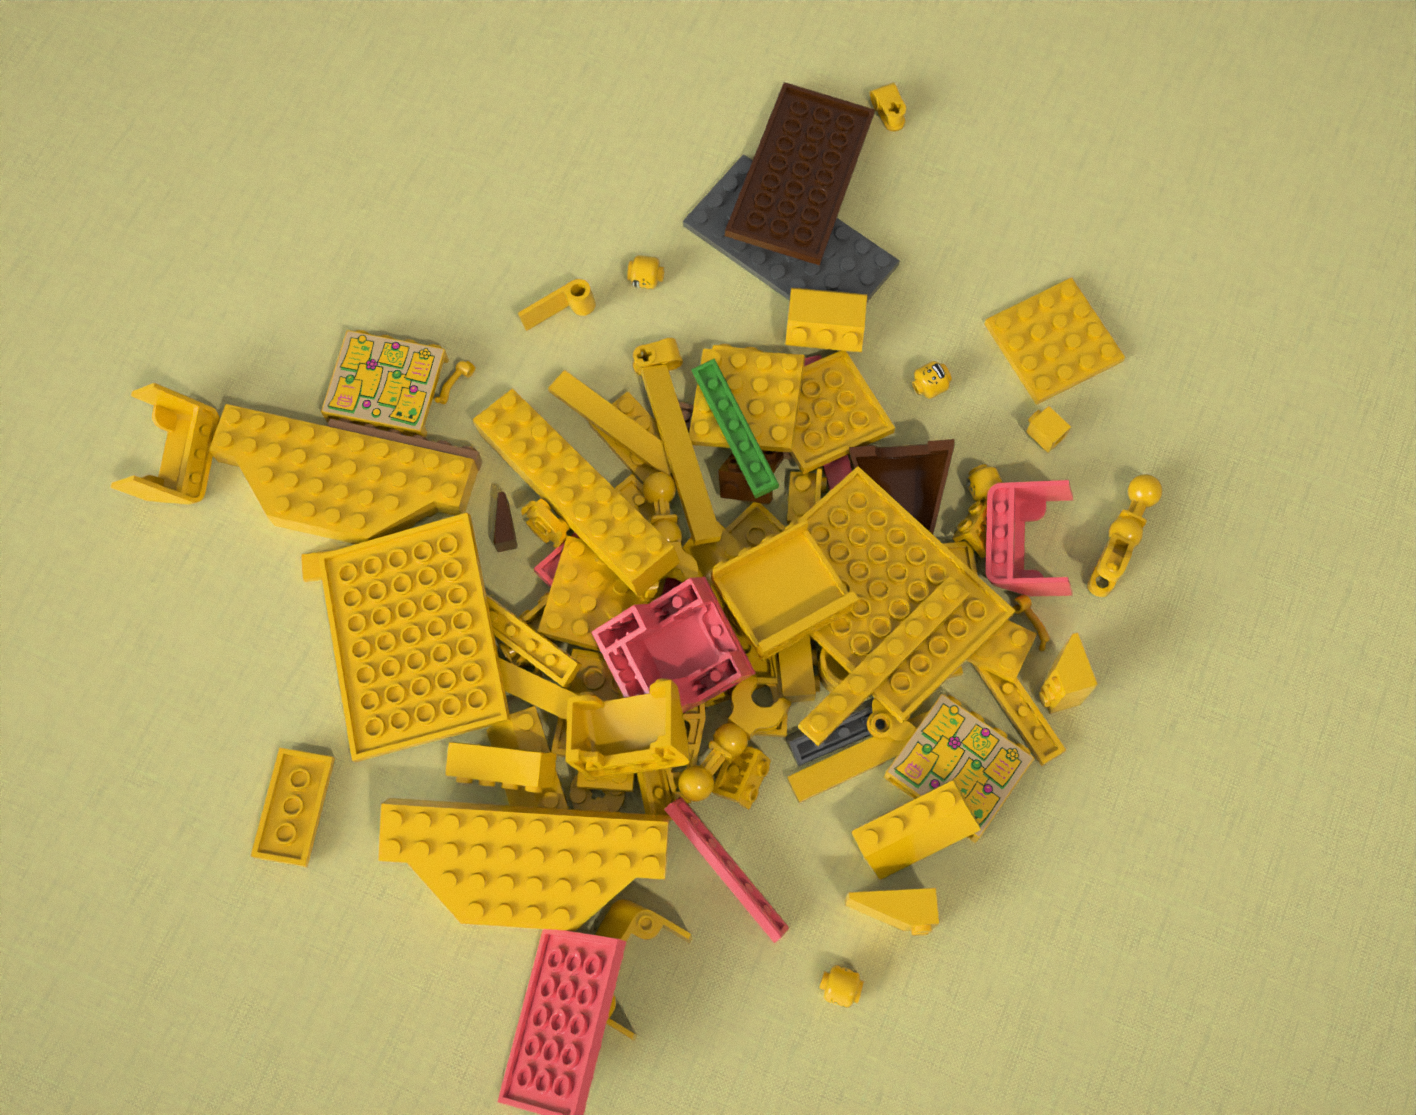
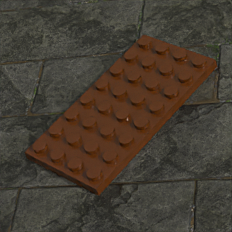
M784 82L725 229L724 236L820 266L872 123L875 109Z

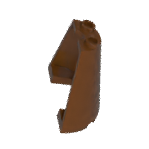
M955 439L928 441V444L882 448L876 445L849 447L854 467H860L931 534H934L955 447Z

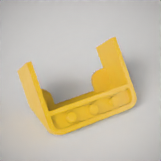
M152 383L132 391V397L154 405L152 419L155 425L160 429L168 431L159 476L146 475L140 478L133 475L112 482L111 488L146 501L177 504L200 502L205 496L213 458L209 448L220 421L218 412L211 406L157 383Z
M625 899L618 900L612 905L595 934L627 942L631 933L640 939L650 940L655 938L660 930L664 928L689 944L692 940L691 933L657 913ZM613 994L606 1024L634 1041L637 1037L636 1034L610 1019L616 1008V998Z

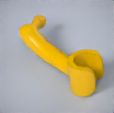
M469 361L459 362L456 365V371L442 386L440 396L435 398V402L443 405L446 404L450 390L460 375L469 378L475 372V366Z
M1020 595L1014 598L1020 605H1015L1012 608L1016 614L1024 612L1031 621L1041 640L1039 650L1044 651L1046 642L1050 641L1049 634L1043 623L1031 609V599L1027 595Z

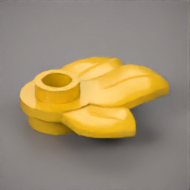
M874 697L872 701L873 713L869 715L866 723L869 733L876 738L889 736L895 741L910 739L916 727L907 721L909 717L903 723L899 722ZM878 719L884 722V727L881 730L875 725Z

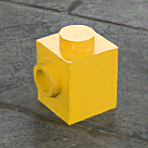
M1048 406L1042 412L1037 410L1028 419L1030 424L1026 433L1049 453L1067 437L1071 426Z

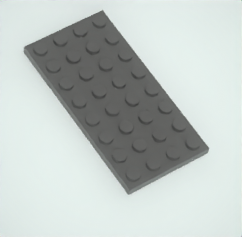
M744 154L683 220V226L789 301L792 287L867 294L868 302L899 266L900 260L838 218L820 266L724 236L725 229L753 161Z

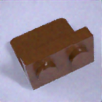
M762 450L774 474L784 460V453ZM731 453L718 470L720 498L770 504L773 500V491L755 499L733 453Z

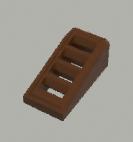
M504 491L499 492L497 498L494 546L497 552L516 549L518 546L509 501Z

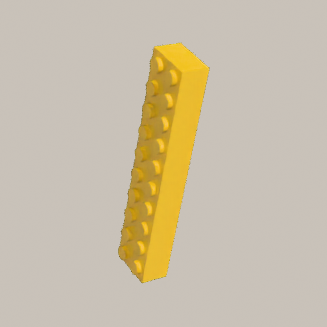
M513 388L472 419L480 436L549 504L555 513L568 524L638 597L680 563L674 546Z

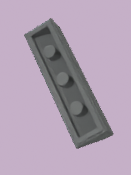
M874 698L863 702L819 747L801 730L787 735L785 738L797 765H803L871 735L866 723L869 715L873 713L872 701ZM878 719L875 725L881 730L884 727V722Z

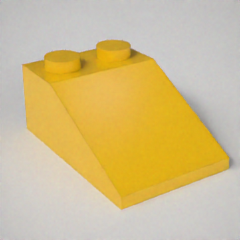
M936 888L849 892L845 898V906L902 931H911L912 936L929 935V932H932L939 924Z

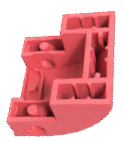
M705 576L689 578L649 604L633 605L591 632L624 698L649 694L650 685L655 683L656 680L670 679L678 686L682 711L684 713L756 674Z

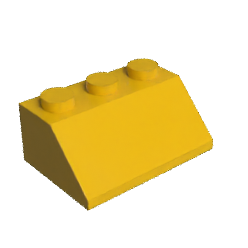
M791 287L785 345L862 352L867 294Z
M1078 632L1071 635L1058 653L1040 688V701L1044 708H1048L1049 714L1081 705L1098 685Z

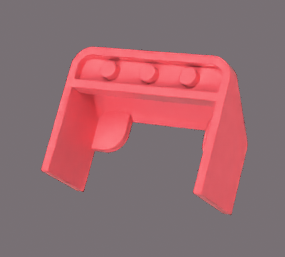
M1069 480L997 483L989 489L987 495L986 576L992 585L1031 597L1073 596V590L1068 577L1044 578L1037 570H1024L1025 522H1034L1043 518L1046 513L1047 501H1073Z

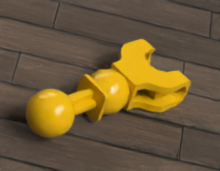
M663 472L653 473L645 479L642 488L643 495L654 506L655 516L651 517L650 524L674 546L680 563L644 592L647 599L657 598L659 583L663 579L675 578L683 583L689 578L699 577L696 560L682 549V532L677 524V515L670 514L669 502L672 501L676 494L675 481L671 476Z
M1138 475L1132 479L1128 486V496L1131 500L1128 510L1123 509L1118 518L1110 525V539L1106 543L1088 581L1087 587L1095 596L1106 597L1110 594L1116 582L1123 575L1134 547L1138 546L1142 541L1143 527L1147 522L1142 517L1145 509L1157 504L1162 496V485L1152 475ZM1102 576L1109 581L1107 587L1100 588L1096 584V578Z
M752 675L738 683L732 691V714L728 718V723L716 729L713 741L709 742L711 752L700 766H690L681 773L678 781L681 794L687 800L693 802L703 801L708 798L714 788L713 775L723 762L726 761L728 764H731L733 757L739 756L745 751L748 740L750 741L755 734L774 731L789 712L791 702L782 697L771 707H759L753 702L751 697L757 687V676Z

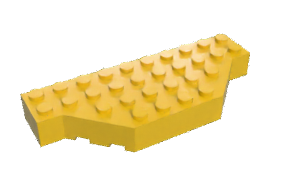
M225 404L209 448L210 453L217 462L240 467L265 514L274 526L352 544H359L410 529L415 526L416 522L427 516L431 517L438 512L454 516L465 513L478 473L475 461L471 458Z
M388 798L381 804L378 861L407 863L461 924L576 931L635 878L665 879L667 873L670 816Z

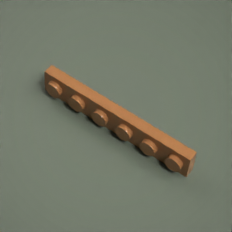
M343 418L339 420L330 419L328 427L471 458L474 459L478 471H480L482 465L479 452L469 446L455 447L446 441H428L420 435L406 436L397 430H379L373 425L364 424L361 426Z

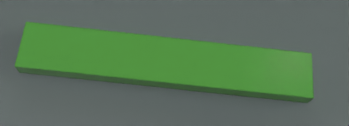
M715 358L691 369L755 499L779 488V483Z

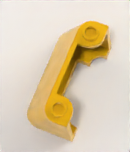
M658 679L650 685L649 694L602 701L591 692H582L579 696L569 697L565 762L591 778L613 777L688 764L689 745L678 686L670 679Z

